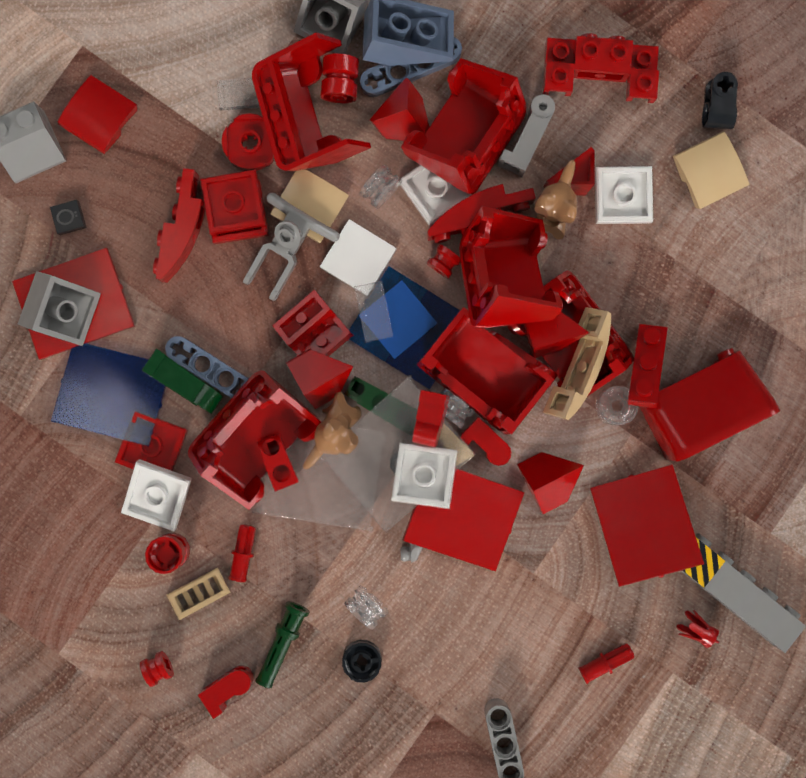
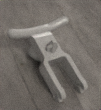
M272 192L267 195V201L285 213L286 217L284 221L278 223L275 227V237L272 242L261 247L243 283L250 285L269 250H273L288 260L285 270L269 296V299L274 301L279 297L297 265L296 253L309 230L333 242L339 239L340 234Z

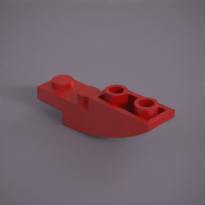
M183 168L182 176L177 178L176 191L179 193L178 204H174L172 219L175 221V224L164 223L163 230L158 232L157 245L160 247L159 258L156 257L154 260L153 273L156 274V279L161 282L168 283L182 267L195 245L204 220V201L196 198L199 175L193 169Z
M500 184L477 192L446 211L427 231L428 241L434 240L435 243H443L451 240L452 235L462 233L463 237L481 206L502 211L513 209L514 213L530 209V205L536 199L534 189L530 188L505 194L504 186Z

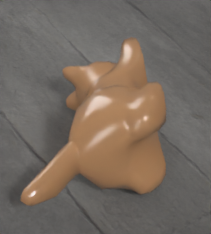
M570 160L567 163L557 183L544 188L534 206L535 212L538 213L536 218L543 220L545 231L551 233L558 240L564 238L566 223H572L577 214L578 198L571 188L575 171L574 160Z
M342 392L335 394L333 404L322 409L326 417L316 427L314 438L316 445L303 464V468L306 470L315 465L324 453L331 455L349 454L359 443L358 436L352 432L351 428L360 419L361 409L359 406H349Z

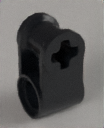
M721 72L705 86L704 108L702 112L703 128H734L737 119L738 82L732 73Z

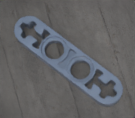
M454 37V48L456 49L454 50L452 61L434 62L427 68H420L417 64L399 65L406 70V75L401 79H395L390 74L391 69L397 65L379 64L367 69L360 78L361 90L369 97H377L396 89L405 78L413 82L458 62L461 57V43ZM386 71V78L389 84H385V79L377 82L376 89H373L371 85L366 86L368 78L373 77L374 80H379L383 78L382 72Z
M181 336L170 338L165 346V352L170 359L231 398L235 395L232 391L238 386L240 378L244 380L241 386L249 379ZM183 342V349L189 353H193V349L197 350L191 356L189 364L185 363L189 359L185 355H174L176 352L173 348L174 344L180 345ZM201 356H206L210 361V367L205 372H199L195 367L196 360ZM224 371L231 372L234 377L233 384L229 387H223L219 383V376Z

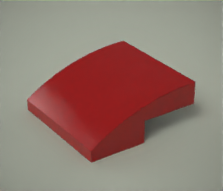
M90 75L71 98L57 122L59 126L105 154L121 136L122 127L137 112V104Z
M315 290L272 325L297 356L310 348L313 351L330 356L354 336Z

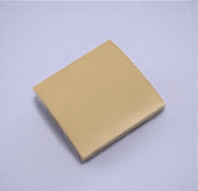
M724 131L673 155L680 178L683 182L687 183L695 208L702 209L750 185L741 161Z
M303 169L294 172L280 197L317 221L331 227L349 195L310 171ZM275 206L270 212L272 216L280 221H284L286 214ZM309 230L307 234L309 238L317 243H321L324 238L312 230Z

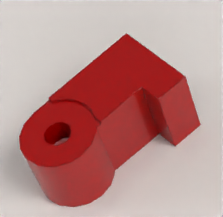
M421 390L416 416L417 421L412 438L413 443L436 448L450 399L449 395Z
M479 417L459 436L466 445H469L473 440L485 452L487 460L494 465H505L511 458L512 452L509 445Z
M279 434L257 442L275 492L299 482Z
M239 665L199 692L198 697L213 719L224 712L227 707L225 701L234 695H243L249 690L254 680L253 672L249 667Z

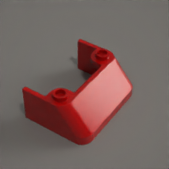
M315 32L257 62L252 70V81L277 166L282 170L297 171L335 164L371 148L370 142L347 138L342 140L335 135H328L322 138L308 86L316 83L322 75L320 56L342 46L339 39Z

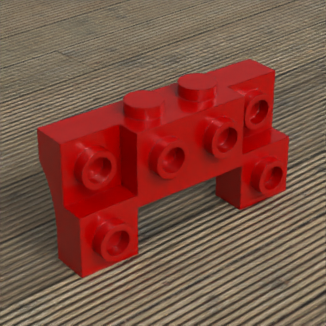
M592 33L577 36L575 40L547 37L544 54L542 94L548 95L549 91L565 92V96H571L574 78L626 82L627 80L626 101H632L633 98L648 99V103H654L658 95L659 70H657L659 46L634 45L633 40H625L623 36L598 38L596 34Z

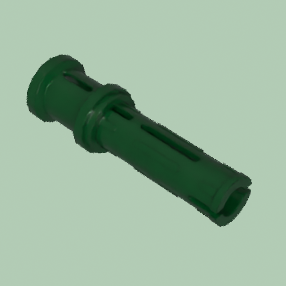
M286 602L285 607L287 609L281 622L276 624L275 632L277 635L255 680L262 687L272 688L292 641H295L300 635L299 628L304 617H307L310 613L307 608L295 602Z

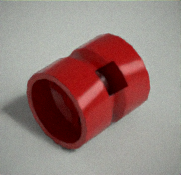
M340 53L328 54L323 57L322 75L326 77L321 81L320 96L323 100L341 104L352 103L357 100V84L354 83V79L358 77V58Z
M164 534L151 541L147 546L145 552L146 562L149 568L156 573H171L184 565L189 559L190 545L181 534Z

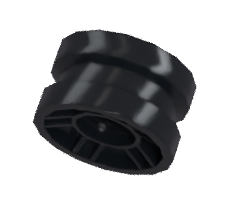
M359 639L350 643L346 647L342 658L344 673L355 682L365 683L373 680L381 669L382 656L380 650L369 640ZM361 654L364 658L368 659L365 665L357 663V659Z

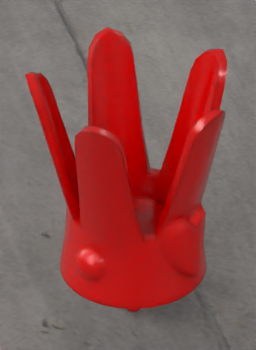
M688 610L685 611L686 617L693 623H690L689 627L678 624L676 628L684 632L678 635L696 640L705 648L711 647L715 642L719 644V641L716 640L719 634L717 628L707 624L695 610H693L694 614Z

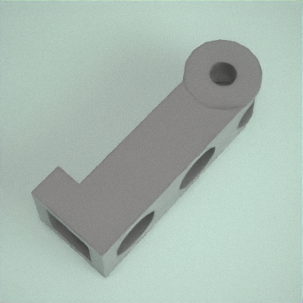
M542 94L532 100L528 111L529 119L513 152L504 149L497 166L523 177L554 113L555 102L550 96Z

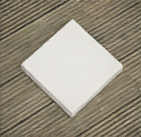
M421 165L398 180V183L429 227L450 208L473 195L457 189Z
M652 166L595 168L596 224H642L653 222Z
M349 219L341 231L339 239L331 247L320 268L368 297L397 248Z
M400 443L391 501L450 509L458 451Z
M139 459L136 461L121 513L174 532L177 528L192 478Z

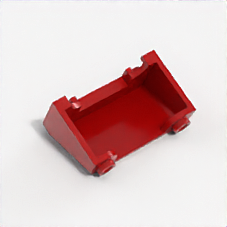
M460 58L448 74L447 80L452 93L427 132L424 134L419 130L412 131L405 137L401 148L408 158L465 193L474 194L522 123L527 107L516 76Z
M481 206L465 231L459 247L469 317L473 326L490 328L549 321L561 313L563 309L562 299L557 291L550 290L546 293L544 292L537 255L541 249L545 248L548 241V235L545 232L542 219Z
M569 270L564 271L543 286L545 293L550 290L559 293L563 302L561 312L577 324L580 322L585 307L600 310L577 277ZM524 323L507 325L514 335H527ZM612 324L603 364L588 396L626 371L634 361L631 350ZM580 339L561 351L542 356L551 369L558 374V387L562 386Z
M465 307L458 312L417 363V366L505 435L513 434L555 380L549 375L551 373L550 369L541 362L537 361L536 364L526 362L488 330L473 326L470 322L469 310Z
M729 348L717 354L718 360L714 364L668 387L659 389L657 409L639 406L666 460L677 462L687 459L781 411L776 400L740 350L734 351L733 348Z
M260 370L247 380L195 438L188 449V457L201 477L250 510L264 496L265 485L261 478L267 473L257 442L279 434L287 450L297 438L303 442L314 440L316 427L322 421L268 373Z

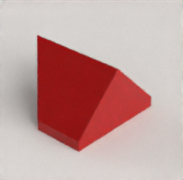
M408 78L402 81L369 119L384 138L404 141L405 137L414 130L422 131L425 134L430 127L423 98Z
M592 147L574 159L575 171L571 188L579 196H586L595 185V150ZM564 168L548 179L543 187L545 188L557 183Z
M563 312L553 320L524 323L531 355L534 358L561 351L590 333Z
M311 348L286 362L303 395L314 409L331 401L337 392L342 391L354 367L313 351Z
M540 452L517 464L542 514L568 502L584 467L582 464L544 452Z

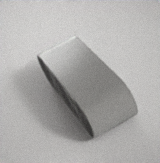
M499 698L491 699L485 705L484 714L498 777L524 778V769L510 709L504 700ZM496 709L505 711L504 717L500 720H494L490 717L491 713ZM503 737L511 739L510 745L505 748L497 746L498 740ZM508 766L517 767V771L513 775H505L503 773L504 769Z

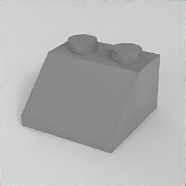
M302 0L293 32L305 38L317 32L339 39L342 46L332 50V52L345 54L362 22L369 0Z
M35 102L0 116V162L15 183H19L67 161L45 111Z
M36 271L18 325L83 346L101 293Z

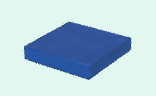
M402 280L359 315L394 360L438 324Z

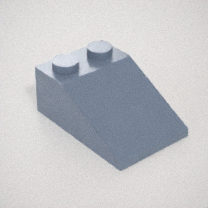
M370 0L364 13L363 60L388 66L448 62L453 60V10L410 0Z

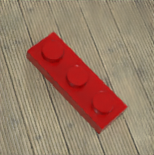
M639 324L628 405L657 409L668 327Z

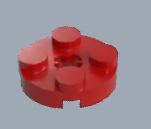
M251 113L242 114L234 118L228 128L226 126L222 134V148L233 166L244 171L253 169L258 171L270 166L274 162V155L262 116ZM248 136H254V140L258 139V144L253 149H248L247 146L243 147V142L248 141Z

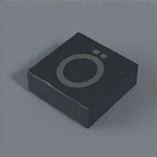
M77 199L50 207L58 235L87 228L80 202Z

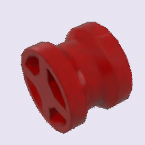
M439 244L436 248V255L429 258L426 263L438 274L449 279L454 266H458L461 263L460 257L447 247Z
M163 651L156 653L152 659L140 661L142 676L150 687L158 685L159 680L163 678L167 680L174 676L171 662Z

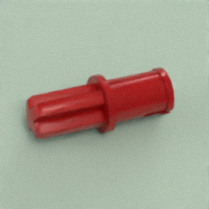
M243 524L239 527L235 550L231 552L234 556L229 580L236 582L247 581L250 558L254 557V554L251 553L256 532L254 526Z
M625 643L604 655L601 652L599 654L600 657L582 667H578L586 684H588L590 681L608 672L612 674L613 669L629 662L635 656L631 647Z

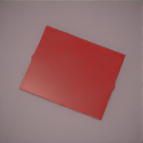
M108 248L39 271L101 293L83 345L135 327L123 293V286L118 279ZM35 273L12 281L22 310ZM29 329L39 360L80 346Z
M673 464L641 474L629 475L627 478L590 488L619 587L655 577L663 578L670 573L704 565Z
M456 468L450 509L415 504L402 540L496 572L525 492Z

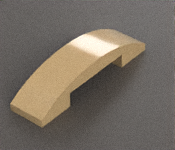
M585 307L579 325L590 333L580 339L562 386H553L543 411L545 414L569 420L586 400L597 379L606 354L611 327V313L609 311Z

